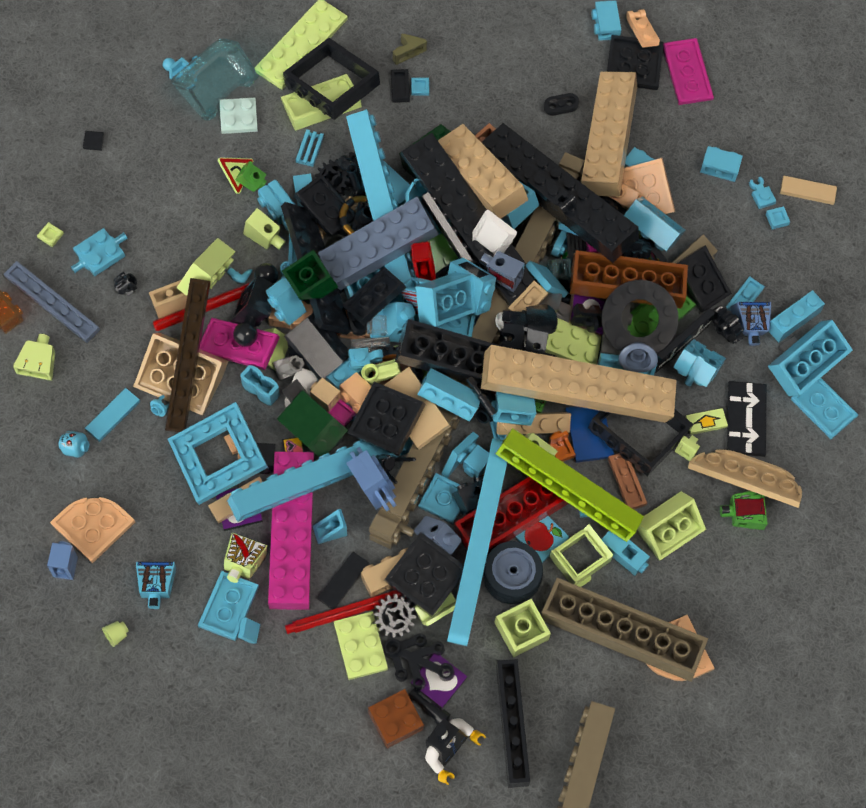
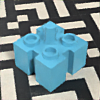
M693 339L683 349L673 368L683 376L688 375L685 380L687 386H691L695 382L699 386L707 387L716 377L726 358L715 351L708 350L705 345Z

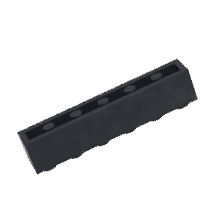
M518 659L497 660L496 673L508 788L527 787L530 784V772Z

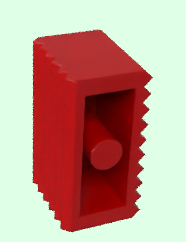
M430 242L413 243L411 245L412 262L416 278L435 280V266Z

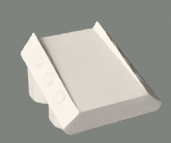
M486 210L472 232V241H478L495 256L498 251L502 253L506 251L516 237L517 231L491 211Z

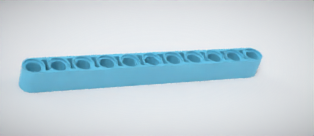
M492 438L447 639V642L467 646L507 466V461L495 454L503 440Z

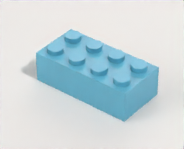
M833 320L821 321L768 365V367L788 396H800L853 350Z

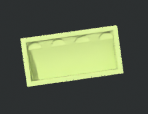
M345 74L311 87L333 102L354 85L349 76ZM295 92L281 97L295 131L331 118L328 115H324L318 108L313 107L304 98H300ZM361 100L344 113L361 108Z

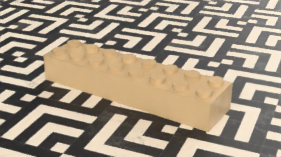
M600 72L581 183L598 196L620 197L637 92L636 72Z

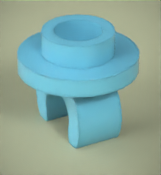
M164 395L150 402L153 414L161 417L166 415L169 409V404L164 405L162 403Z

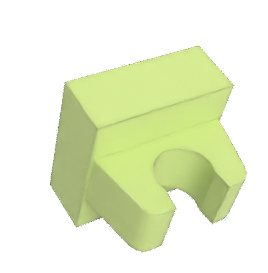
M693 435L689 439L683 436L675 452L691 461L700 448L696 444L699 439Z

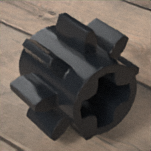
M122 272L114 279L116 282L114 283V288L121 295L126 293L127 296H130L137 289V279L131 273L126 275Z

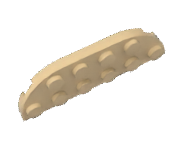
M720 449L715 450V453H700L689 462L688 469L797 508L800 506L802 498L801 486H798L794 481L795 477L776 465L735 451Z

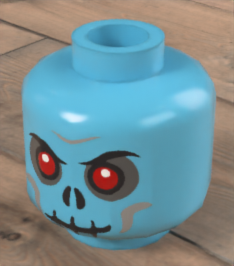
M67 431L59 439V448L66 456L79 458L89 450L90 444L84 433Z

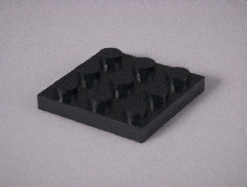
M611 35L607 72H636L637 88L658 90L664 42L660 41L659 46L642 48L637 38Z
M374 381L348 434L396 456H400L426 404L423 401Z
M420 532L384 581L429 616L433 617L460 581L464 565Z

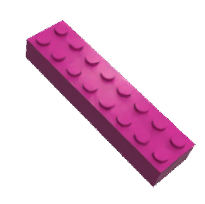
M275 452L274 474L279 476L291 467L297 469L302 467V464L306 461L312 460L314 462V452ZM313 492L272 508L269 609H310Z

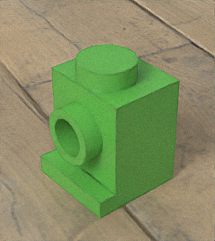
M249 161L243 165L235 180L254 192L266 184L267 180L264 178L267 174L254 166L253 162Z

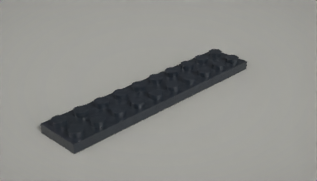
M430 133L401 151V156L426 191L436 197L439 209L444 210L451 226L456 228L459 237L467 245L481 268L488 272V267L480 264V260L484 253L494 257V254L478 241H472V232L487 209L460 174V171L433 133ZM511 243L504 254L525 263ZM524 265L523 279L514 293L495 282V287L510 306L533 281L539 285L541 284Z

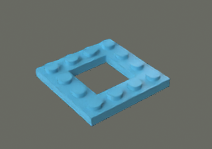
M236 402L168 438L193 496L199 505L268 468ZM228 430L241 458L207 476L195 451V447Z

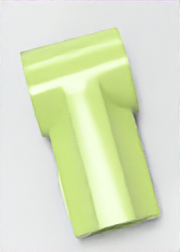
M394 359L375 365L367 364L362 368L361 374L372 385L374 381L380 383L381 381L394 378L402 371L400 364L395 362ZM370 372H376L374 377L368 378Z

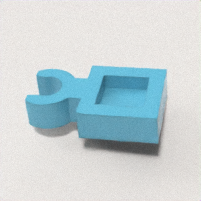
M762 177L758 178V185L753 180H750L749 186L755 190L752 192V196L759 209L776 204V199L770 187L764 188Z

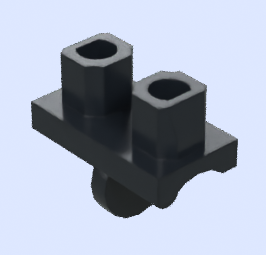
M579 303L572 309L574 316L570 320L572 325L585 326L590 333H594L598 328L602 327V310L599 305H592L589 309H585L584 305Z

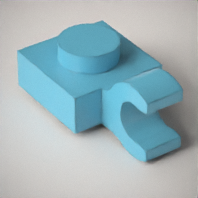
M368 348L349 349L348 355L351 370L362 369L370 363L382 362L383 351L374 350L369 353Z

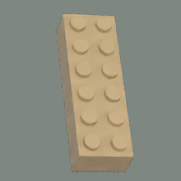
M464 124L438 140L484 207L497 217L503 218L528 201L524 186Z

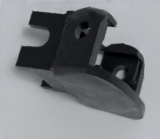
M547 304L528 306L522 312L503 310L502 321L508 322H504L503 329H500V336L507 337V340L501 341V347L544 355L548 334L554 333L557 329L558 319L555 310ZM524 334L527 336L526 346L524 345ZM539 343L540 345L535 347L533 344Z

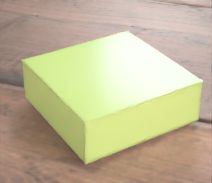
M48 222L37 237L53 247L64 233Z

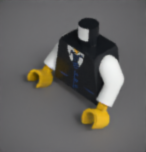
M456 718L450 721L443 719L426 740L427 752L425 759L434 772L439 773L438 780L449 785L447 777L454 779L455 776L453 773L444 770V767L467 740L468 736L477 745H481L477 741L480 736L486 738L483 733L474 730L463 719Z

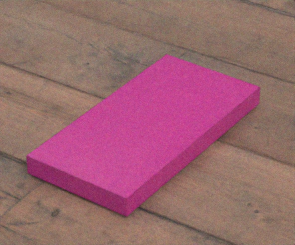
M697 38L664 43L663 50L678 104L683 105L713 100L714 96Z
M211 318L201 339L199 349L227 361L246 366L252 365L258 369L266 370L280 338L278 334L257 329L258 337L256 342L251 346L243 347L237 344L233 337V331L238 324Z

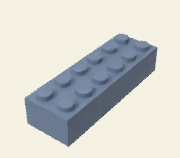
M415 197L318 252L338 285V289L342 290L411 251L413 243L427 242L439 235L423 203L418 197Z

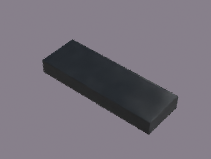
M353 551L318 596V600L330 609H335L361 576L363 569L369 565V562Z

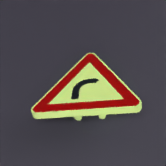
M218 158V162L236 194H239L243 185L235 179L243 165L249 161L253 162V159Z

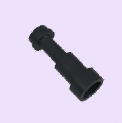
M414 688L408 694L411 701H415L425 709L424 712L431 716L437 725L443 719L448 720L451 716L445 709H440L433 702L430 703L419 695V690Z

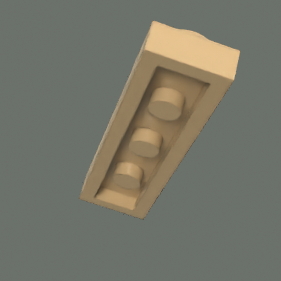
M537 413L531 426L497 422L496 434L507 435L512 428L518 430L521 434L555 433L557 431L570 432L571 413Z

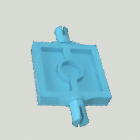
M104 228L73 248L80 261L71 266V269L76 273L85 267L94 276L103 272L125 257V253L119 247V244L128 239L126 234L123 232L114 238Z

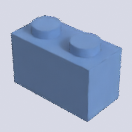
M64 541L52 543L47 566L53 577L73 580L78 559L73 546Z

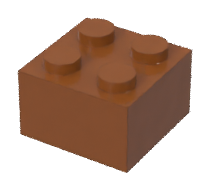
M405 689L368 707V713L387 749L424 729V724Z

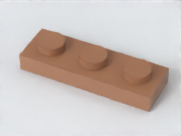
M620 453L609 456L608 461L625 504L632 509L646 506L647 501L632 463L624 460Z

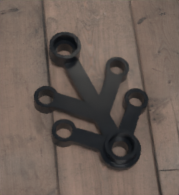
M417 634L415 637L401 642L397 639H389L383 646V652L386 657L393 660L396 669L395 676L399 682H404L408 678V673L403 668L400 657L408 660L413 675V685L417 690H422L426 686L418 665L437 673L442 681L453 679L455 672L451 664L443 663L438 665L423 658L431 654L442 655L445 651L442 642L437 641L431 646L410 652L405 649L415 645L424 647L427 644L424 634ZM419 638L424 639L422 643L417 642ZM437 646L442 647L439 651H436L435 648ZM391 647L397 648L394 652L390 651ZM448 671L450 675L443 676L444 672ZM399 673H405L403 677H398ZM423 681L420 686L416 685V682Z

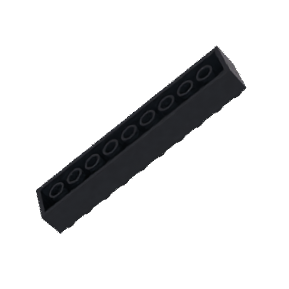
M504 123L481 142L518 181L529 187L527 180L541 169L565 191L574 195L577 203L573 206L570 205L567 208L568 210L561 214L535 192L539 206L612 263L639 239V227Z

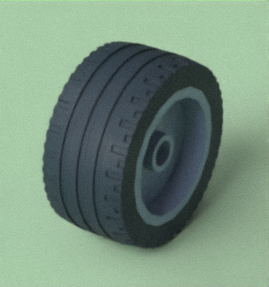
M507 541L491 550L486 558L483 581L493 598L506 604H520L532 598L538 591L543 579V565L540 556L532 547L519 541Z

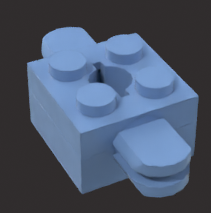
M360 447L357 448L358 456L353 451L350 452L353 459L346 464L375 509L377 510L383 506L386 512L390 509L386 504L388 502L391 503L393 508L397 506L393 500L396 496L392 491L395 487L375 455L370 456L367 450L363 452Z

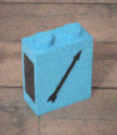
M465 258L450 262L448 275L456 272L472 274L476 308V312L473 314L477 316L489 311L495 290L496 277Z

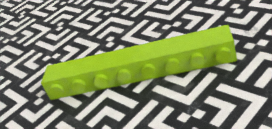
M513 428L495 453L626 542L636 533L644 517Z

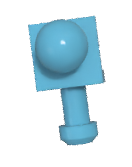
M194 56L189 63L182 57L176 62L172 58H166L163 61V68L169 71V78L171 80L177 76H188L193 80L195 78V67L202 65V59L199 56Z

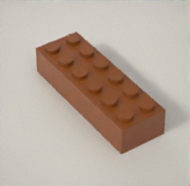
M575 250L572 261L570 294L607 299L613 290L626 282L647 280L667 290L674 299L677 308L682 309L686 299L688 265L620 256L612 263L601 253ZM646 300L631 301L634 303L652 305L650 302Z

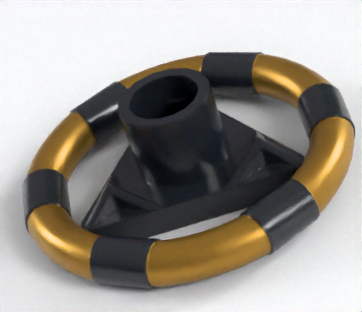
M367 196L352 197L341 207L339 220L342 228L348 235L373 222L370 207L362 203L369 204ZM358 203L351 228L346 213L350 207Z

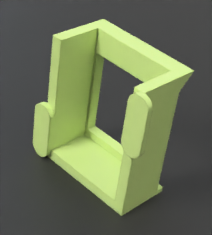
M588 524L563 544L551 550L549 557L568 582L582 587L591 580L592 574L611 562L613 554L590 524ZM586 536L602 558L577 574L562 555V552Z

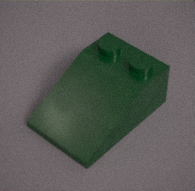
M303 390L277 418L281 424L319 457L328 453L348 431Z

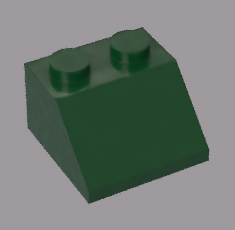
M314 249L282 270L300 300L323 298L338 288V285Z

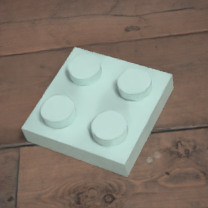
M256 99L220 100L221 133L258 132Z

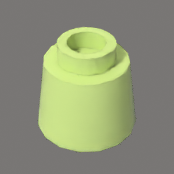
M116 621L102 627L105 637L113 647L127 637L126 633L129 632L123 621L121 623Z

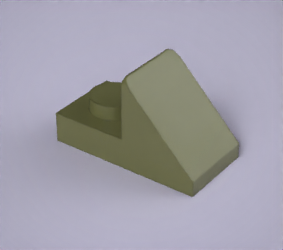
M402 33L401 43L403 46H399L393 51L392 60L395 65H398L427 51L426 39Z

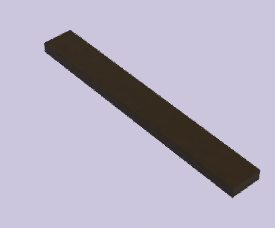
M190 278L165 427L166 431L179 433L185 430L187 426L211 281Z

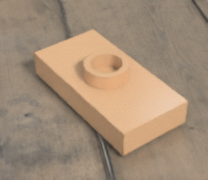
M622 183L620 197H608L630 208L633 202L640 197L641 193Z

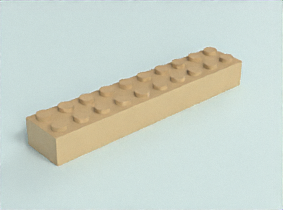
M490 345L484 353L481 389L666 423L674 417L677 380Z

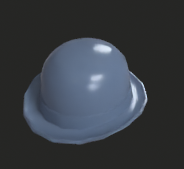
M635 342L626 346L621 351L619 363L628 371L647 372L656 367L658 357L650 346L642 342Z

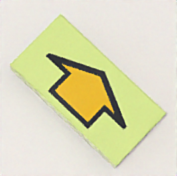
M723 408L690 414L685 417L694 424L689 432L690 435L723 429L728 426Z

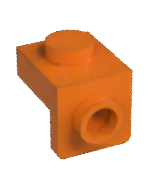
M567 431L553 433L548 441V444L558 451L555 457L562 462L572 459L576 455L568 440L569 434Z

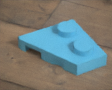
M472 432L452 450L441 473L442 476L448 478L457 466L465 460L467 454L471 453L477 446L476 441L479 436L476 433Z

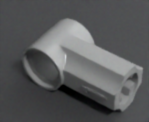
M295 355L273 362L278 379L282 380L302 371L303 359Z

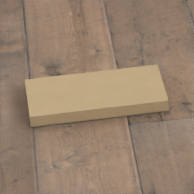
M410 367L384 384V386L423 401L426 404L410 434V438L419 450L451 427L436 404L417 395L421 382Z

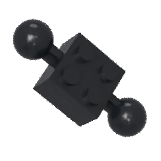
M269 263L260 264L255 269V279L241 292L231 320L238 324L233 331L234 340L243 347L251 346L256 342L258 337L256 326L259 327L263 319H267L272 312L271 305L267 300L269 297L266 290L276 283L278 271L275 266Z

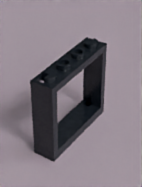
M331 38L326 39L283 72L284 83L289 90H293L300 98H304L313 107L318 108L324 115H328L333 120L337 119L380 85L379 71ZM327 56L362 79L333 102L299 79V77Z
M674 409V417L666 423L679 434L652 462H649L602 423L610 412L599 411L592 418L588 428L595 436H599L604 440L607 446L620 453L624 460L630 461L640 473H644L648 477L679 444L683 436L686 437L694 424Z

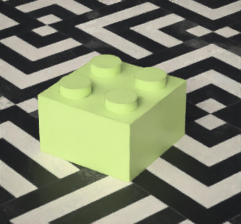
M532 599L497 615L495 618V625L513 658L548 641L551 633Z

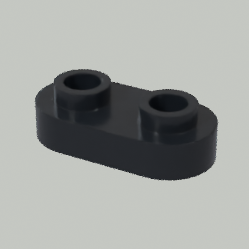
M573 93L548 97L544 102V111L552 116L574 112L578 108L579 98Z

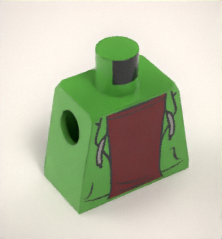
M752 491L734 494L730 499V505H720V516L732 517V525L734 527L764 530L768 524L764 495Z

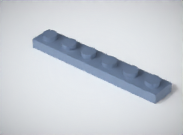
M16 261L4 273L5 278L86 343L100 331L95 323L19 262Z

